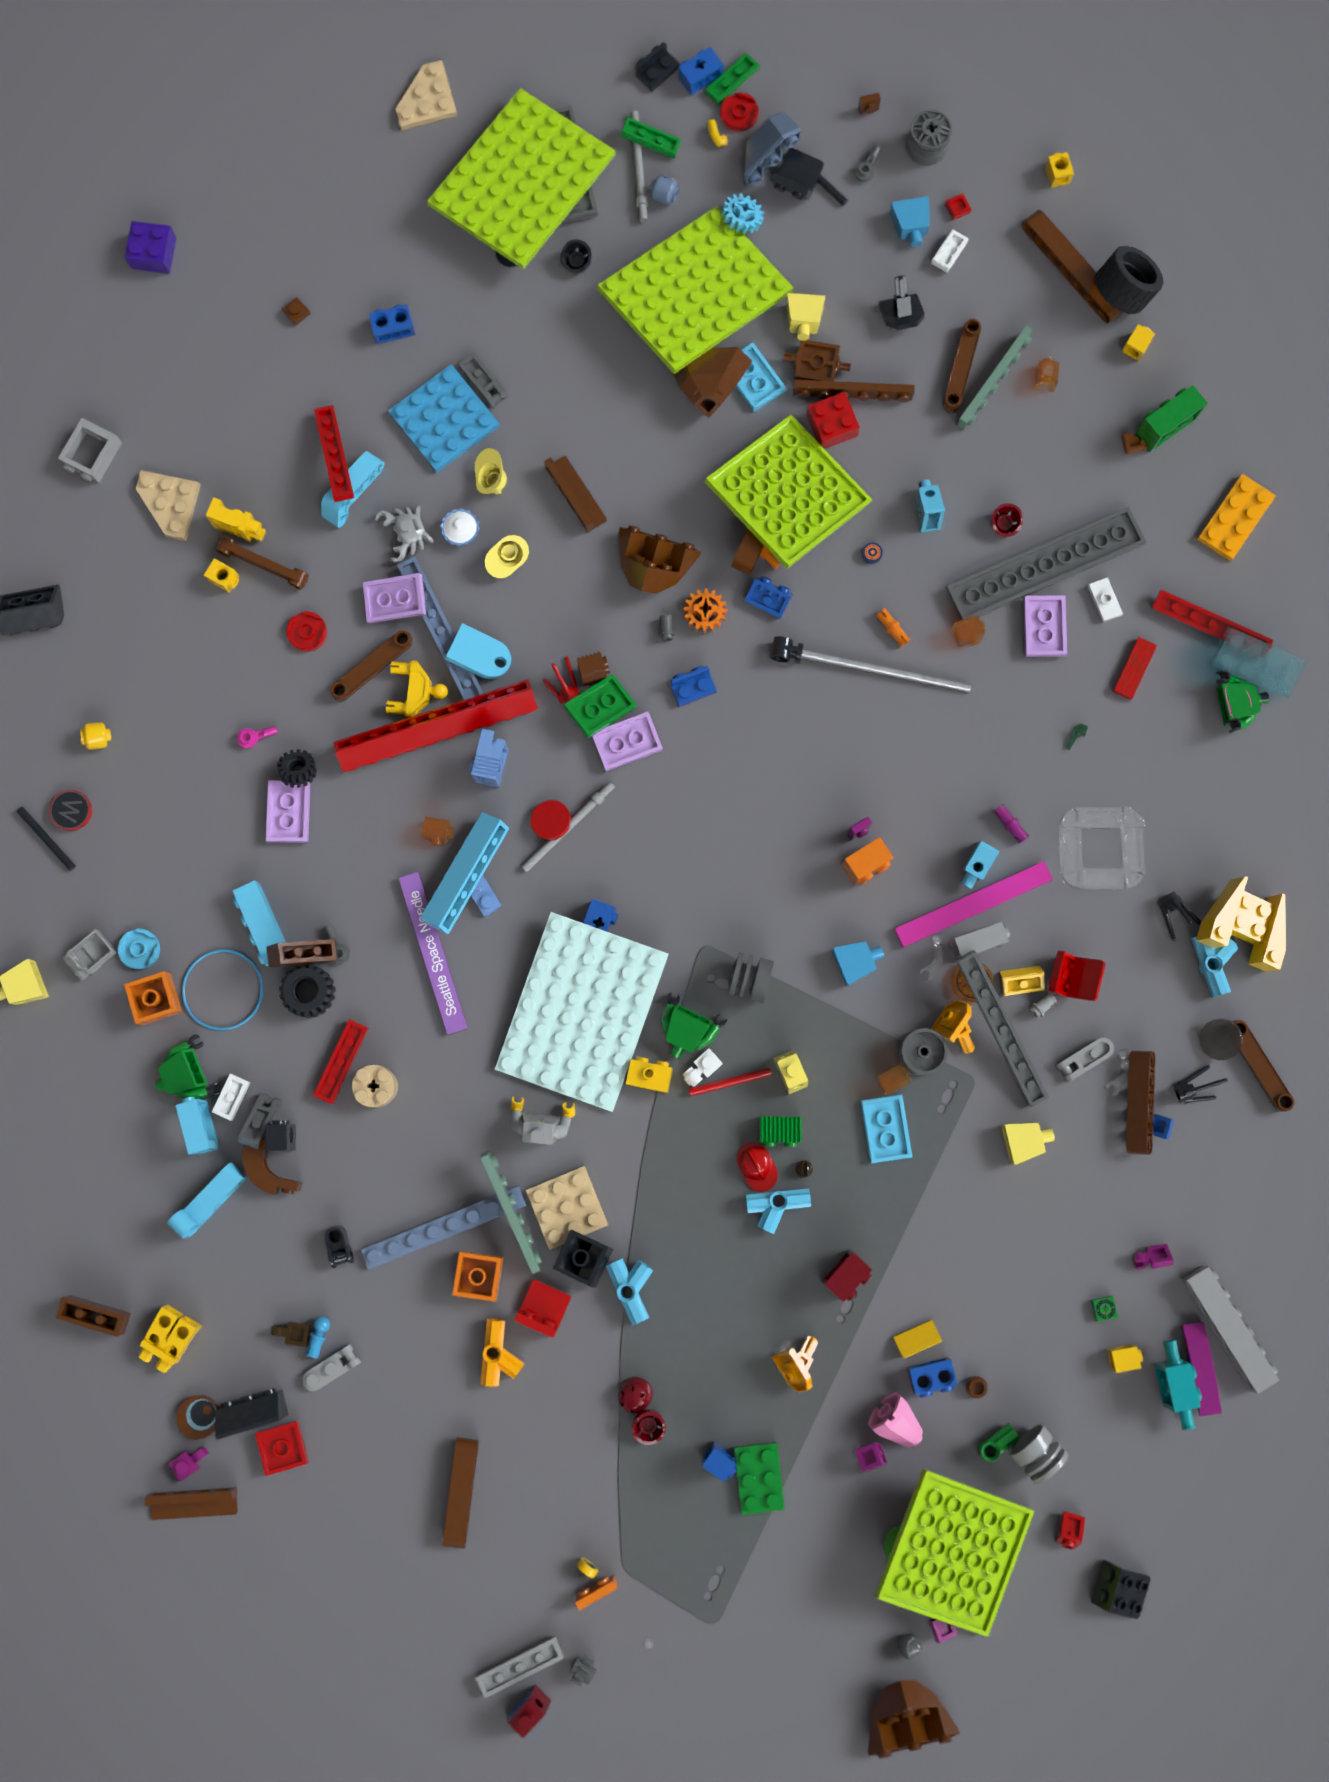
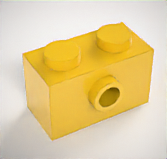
M636 1056V1060H630L626 1085L668 1093L673 1068L669 1067V1063L657 1061L656 1064L648 1063L649 1059Z

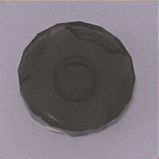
M1220 1018L1205 1024L1201 1029L1199 1040L1204 1053L1210 1058L1219 1061L1228 1060L1239 1053L1243 1045V1036L1240 1028L1233 1021Z

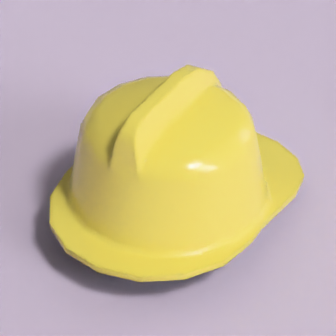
M492 448L481 451L475 461L476 487L484 495L490 493L501 494V490L507 482L506 473L502 468L501 456L497 450Z
M508 535L501 539L486 554L485 568L488 573L496 578H506L511 575L528 558L529 547L526 541L517 535Z

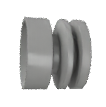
M1039 1424L1027 1431L1013 1445L1009 1452V1455L1020 1467L1027 1465L1024 1472L1027 1476H1031L1030 1478L1034 1484H1040L1052 1477L1064 1465L1069 1455L1064 1448L1061 1449V1445L1058 1442L1051 1443L1053 1436L1043 1424Z

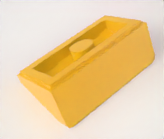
M1041 966L1000 971L1003 996L1045 991L1044 971Z
M932 1320L893 1337L902 1358L909 1357L942 1342Z

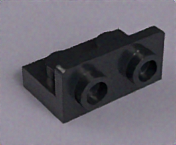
M662 42L659 46L656 45L650 54L637 62L636 77L653 92L678 70L680 63L667 51V44Z

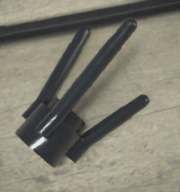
M1175 891L1160 899L1162 905L1159 907L1163 912L1172 940H1175L1176 937L1167 910L1172 913L1178 909L1184 919L1191 924L1192 920L1187 915L1188 913L1199 926L1201 925V920L1182 901L1180 896H1177Z
M1207 1065L1185 1080L1177 1082L1178 1086L1174 1087L1180 1103L1185 1102V1104L1197 1101L1214 1100L1217 1098L1215 1095L1193 1096H1196L1198 1091L1226 1083L1228 1079L1224 1078L1195 1088L1192 1083L1188 1084L1209 1070L1210 1065Z

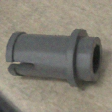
M660 615L661 632L659 637L661 641H672L675 636L672 629V615Z

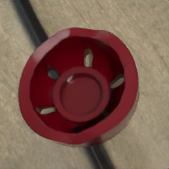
M1001 504L991 515L992 530L1001 537L1014 536L1022 527V511L1014 504Z
M640 1377L628 1378L622 1384L618 1393L620 1406L625 1411L633 1414L645 1410L653 1398L651 1385Z
M647 1409L635 1416L632 1423V1435L639 1443L653 1445L662 1440L665 1435L666 1424L661 1414L657 1411Z

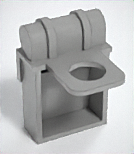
M95 929L72 949L70 948L63 959L66 965L73 970L75 976L82 981L89 974L93 975L102 967L101 965L116 954L117 951L103 934Z

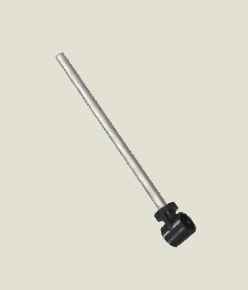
M777 636L773 639L770 659L777 662L787 663L790 661V658H795V663L800 664L801 658L964 692H970L971 684L803 650V643H798V647L793 646V640L787 637Z

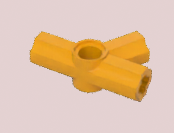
M487 1318L480 1385L499 1386L500 1371L514 1379L524 1365L523 1361L503 1348L506 1320ZM495 1347L498 1349L499 1355L490 1357L487 1353L488 1348Z

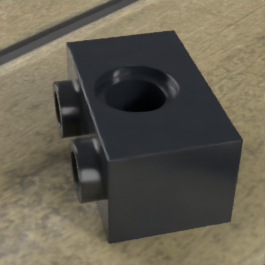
M273 1120L272 1125H266V1151L296 1150V1125H291L290 1121Z

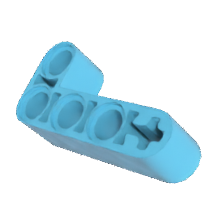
M368 451L364 452L348 469L354 498L334 502L330 488L321 502V516L336 527H342L348 518L349 507L378 477L385 463Z
M230 1162L185 1209L179 1210L174 1214L167 1224L182 1239L189 1238L247 1177Z

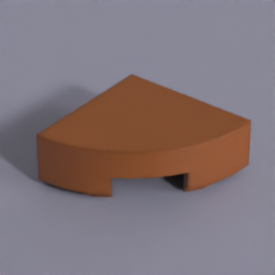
M1123 433L1121 435L1126 454L1146 450V443L1132 433Z

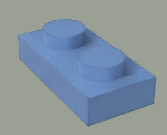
M482 875L471 896L483 916L487 917L500 909L502 905Z

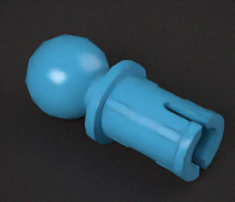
M320 1316L314 1321L315 1333H310L311 1338L305 1355L318 1358L323 1341L326 1340L323 1333L329 1330L330 1321L325 1316Z

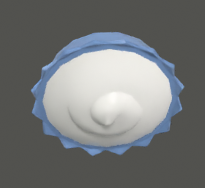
M462 508L459 510L453 509L452 512L447 513L446 517L442 518V524L440 525L442 529L441 534L450 544L457 546L467 545L478 536L477 532L480 529L478 526L479 521L476 519L475 514H471L469 510Z

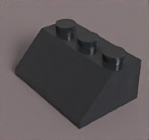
M59 584L0 595L1 635H16L28 630L33 632L40 628H54L62 624L64 609Z
M275 1388L263 1391V1395L259 1397L251 1394L242 1397V1402L234 1404V1400L222 1403V1408L215 1411L216 1440L272 1424L288 1416L283 1390L276 1391Z

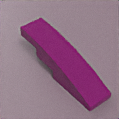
M1204 1322L1182 1325L1181 1329L1186 1344L1185 1353L1187 1361L1196 1370L1197 1378L1194 1379L1196 1388H1199L1202 1400L1199 1401V1416L1221 1414L1222 1410L1215 1368Z

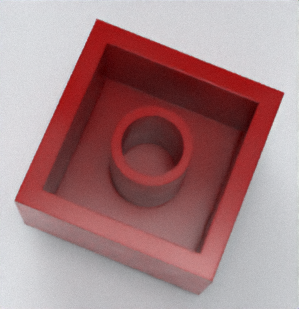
M845 392L808 405L807 419L817 442L824 449L858 437L860 426Z

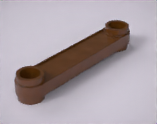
M969 319L965 322L943 399V407L949 413L957 411L962 403L981 332V324L976 319ZM968 328H974L976 331L972 332ZM948 400H954L956 404H950Z
M223 535L216 545L215 550L218 553L229 558L231 555L288 580L287 583L296 589L302 590L308 581L309 575L298 568L291 570L240 547L235 540Z
M404 630L396 632V634L334 683L331 687L333 698L337 701L347 700L391 664L392 661L407 651L413 643L410 633ZM402 637H407V638H408V640H407L406 643H404V644H399V643H398V641H399L400 638H402ZM339 688H345V692L342 695H336V691Z
M1242 1020L1230 1022L1227 1027L1228 1035L1273 1107L1281 1112L1291 1110L1294 1106L1292 1095L1248 1025ZM1236 1024L1241 1027V1033L1239 1035L1236 1034L1234 1031V1026ZM1281 1097H1284L1287 1101L1285 1107L1280 1105Z

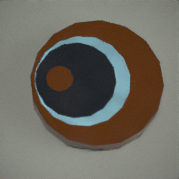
M194 1395L185 1400L179 1407L176 1415L177 1425L180 1432L186 1437L194 1440L204 1439L215 1431V1411L219 1407L211 1397Z

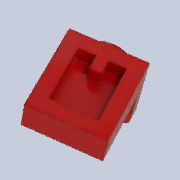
M1064 1511L1061 1516L1059 1535L1056 1537L1055 1542L1061 1544L1066 1549H1075L1081 1545L1085 1517Z

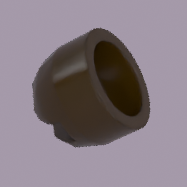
M803 1160L796 1165V1173L800 1177H809L813 1172L812 1164L808 1161ZM803 1164H806L807 1174H803Z

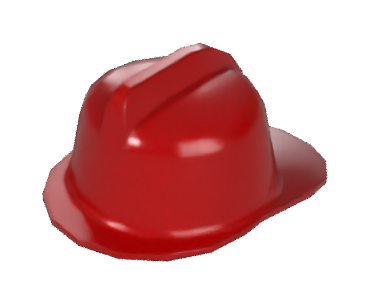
M754 1142L745 1144L740 1148L737 1154V1164L750 1188L764 1192L775 1186L778 1180V1171L768 1150L763 1145Z

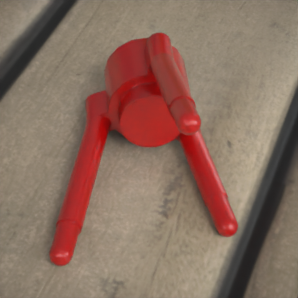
M567 656L565 661L572 687L571 685H566L555 663H552L551 666L563 687L560 690L561 694L546 679H543V683L558 698L560 704H565L580 694L569 657Z

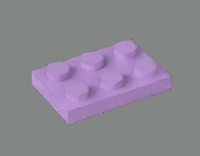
M416 573L363 582L366 619L368 623L426 615L422 574Z
M1024 596L1025 657H1066L1065 596Z
M649 712L608 726L592 736L606 772L663 750Z
M268 780L266 842L308 843L311 785L309 781H307L308 785L305 787L304 784H300L301 788H297V785L291 788L290 784L286 786L282 781Z

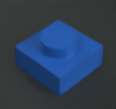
M1154 1113L1153 1136L1169 1140L1174 1119Z

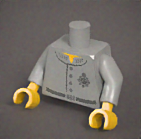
M514 1096L512 1097L510 1107L513 1111L511 1129L514 1133L521 1135L523 1142L552 1145L555 1141L567 1135L571 1118L575 1115L574 1103L571 1108H567V1104L564 1102L562 1104L563 1116L560 1117L521 1112L523 1110L524 1098L521 1097V1102L518 1103L514 1101Z

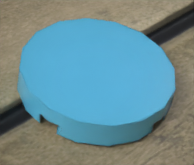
M140 928L125 933L119 940L117 948L121 962L127 967L136 970L147 969L154 965L159 958L161 950L157 937L150 931Z

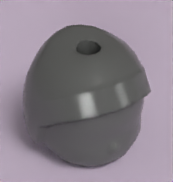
M907 1634L898 1641L897 1645L900 1653L906 1659L912 1660L923 1653L922 1645L915 1634Z

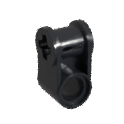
M340 1225L329 1228L325 1232L324 1238L331 1267L334 1269L340 1264L354 1263L353 1251L345 1228ZM333 1230L340 1233L341 1238L339 1241H334L331 1238Z

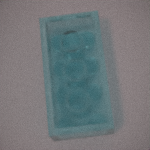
M1227 627L1209 664L1221 670L1226 669L1230 674L1289 699L1308 661Z

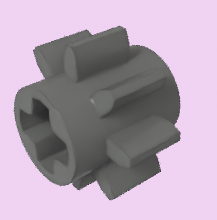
M586 1655L583 1660L577 1657L569 1671L573 1675L571 1681L578 1686H581L582 1683L588 1685L596 1672V1669L592 1667L594 1661Z

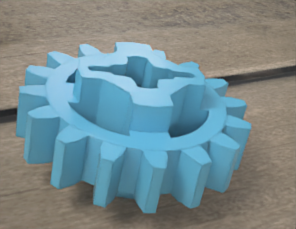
M733 194L731 198L728 197L726 202H724L721 216L725 217L724 223H730L729 228H736L737 233L739 230H742L743 234H746L748 230L752 234L754 230L757 231L764 220V211H760L762 206L755 204L756 199L751 201L749 195L744 198L742 194L739 197Z

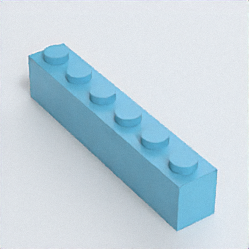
M481 812L420 917L430 927L446 934L450 933L510 829L504 822Z

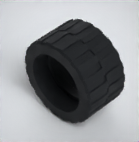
M1129 246L1117 248L1095 275L1096 287L1101 296L1112 307L1126 314L1140 313L1162 289L1164 283L1163 275L1156 263L1143 251Z

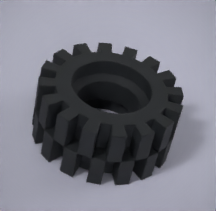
M297 749L296 752L289 750L290 754L285 752L283 754L284 757L280 756L277 762L280 779L286 786L290 784L291 788H294L295 785H297V788H301L300 784H304L305 787L308 785L307 781L311 783L313 778L316 777L317 770L314 758L310 753L307 754L305 750L302 753L300 749ZM295 766H304L299 771H290Z

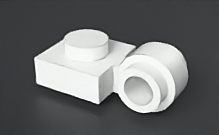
M707 1049L693 1062L698 1068L690 1067L683 1074L684 1080L689 1086L695 1087L702 1080L701 1073L708 1078L723 1063L710 1049Z

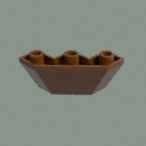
M739 347L711 348L677 373H673L678 386L693 405L710 418L737 386L753 360Z
M629 525L628 528H619L621 568L629 585L643 592L659 593L676 585L701 554V551L694 548L695 545L688 542L681 544L671 541L665 535L645 533L640 531L639 527Z
M916 1680L898 1681L886 1686L873 1706L868 1755H878L879 1759L892 1756L891 1753L909 1749V1752L920 1750L922 1745L935 1742L946 1744L952 1742V1737L960 1734L959 1729L933 1691Z

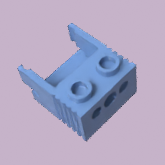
M482 729L475 760H471L469 772H471L475 783L499 788L509 749L505 740L493 739L494 731Z

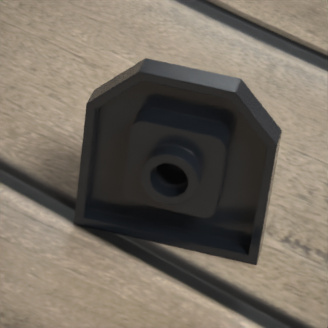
M899 275L894 278L896 295H893L892 299L879 301V309L886 326L896 330L917 327L925 318V313L917 293L909 295L907 293L906 276Z

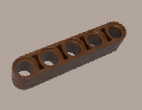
M749 529L741 542L731 567L750 575L764 545Z
M1132 1050L1129 1055L1126 1150L1128 1154L1151 1155L1156 1065L1155 1053L1153 1051Z
M459 1437L456 1439L443 1535V1546L465 1549L479 1440Z

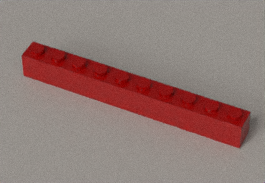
M527 679L333 742L334 750L342 771H353L358 767L375 764L379 760L393 758L404 752H412L417 748L426 745L430 746L444 739H452L463 733H471L478 728L489 727L497 722L511 720L522 714H530L537 710L538 707Z

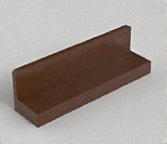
M566 456L555 462L551 457L544 461L545 469L587 533L607 521L604 513Z
M237 1487L150 1493L145 1497V1506H151L152 1520L235 1515L238 1513Z

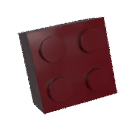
M848 1250L821 1282L843 1302L846 1299L850 1301L857 1294L855 1289L861 1283L864 1285L871 1278L870 1272L872 1269L854 1252Z

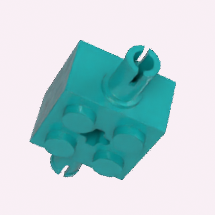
M1175 1339L1166 1340L1162 1343L1167 1361L1154 1363L1162 1403L1169 1410L1179 1412L1182 1430L1194 1429L1196 1426L1191 1409L1200 1408L1199 1401L1202 1400L1201 1392L1195 1385L1194 1379L1197 1378L1196 1370L1193 1365L1191 1366V1363L1180 1359L1177 1341Z

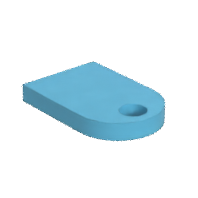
M462 623L445 660L482 678L493 680L502 677L508 671L511 664V654L502 642ZM502 660L505 666L499 668L495 665L494 661Z

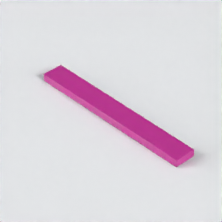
M1043 861L901 925L894 930L904 948L1052 881L1053 878Z

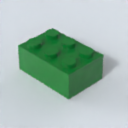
M1194 385L1188 389L1182 388L1175 394L1176 397L1170 400L1168 398L1160 404V409L1155 412L1151 410L1143 417L1144 420L1138 425L1139 429L1135 435L1146 443V449L1149 453L1194 422L1207 406L1208 402Z

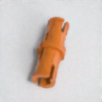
M886 608L876 615L887 629V634L892 635L900 648L911 640L901 629V624L893 619Z

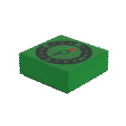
M1114 1296L1091 1300L1097 1322L1118 1318Z

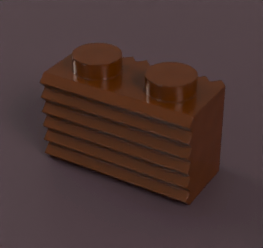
M599 651L597 654L593 653V655L590 654L589 656L577 658L584 686L598 683L607 678L606 674L610 673L606 656L602 657Z

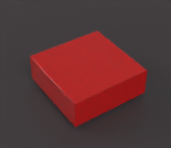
M963 193L945 201V206L953 221L970 214L972 211Z

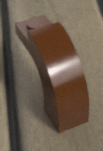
M262 1139L258 1149L243 1144V1166L250 1180L259 1189L272 1195H278L280 1188H282L281 1192L294 1194V1191H301L302 1182L281 1178L270 1170L267 1163L266 1139Z

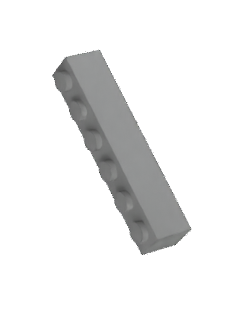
M1201 1266L1181 1278L1249 1389L1259 1394L1280 1381L1276 1376L1278 1373L1277 1369L1271 1362L1268 1363L1264 1356L1266 1354L1265 1350L1259 1343L1256 1344L1253 1339L1254 1333L1252 1329L1241 1320L1242 1313L1237 1306H1233L1229 1298L1231 1296L1229 1292L1218 1283L1219 1277L1215 1270L1207 1266Z

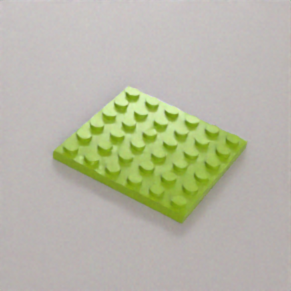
M789 415L705 480L708 487L786 569L800 560L872 501L871 497L792 415Z
M923 1468L874 1596L885 1602L988 1637L1034 1511L1028 1507Z

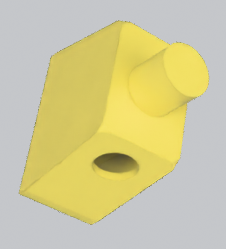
M788 293L786 311L789 331L798 333L797 338L799 340L806 341L809 339V334H816L818 332L825 296Z
M24 960L0 976L2 987H0V1001L7 998L9 1004L19 1005L49 997L34 960Z
M791 1050L773 1058L788 1094L808 1087V1079L796 1052Z
M1039 1123L1001 1125L1011 1165L1019 1164L1045 1153L1044 1143L1055 1141L1053 1130L1041 1131Z

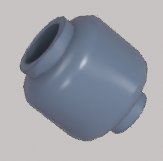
M660 175L656 180H652L649 190L652 191V198L655 201L670 205L677 200L680 187H678L675 179Z

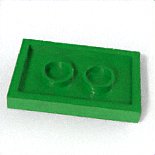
M612 674L565 703L563 708L586 738L589 739L636 709L637 704Z
M777 1442L734 1447L742 1515L785 1510Z

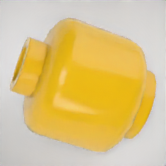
M102 722L87 723L83 726V729H80L82 745H85L89 750L104 749L107 747V741H111L110 729H106L105 724Z

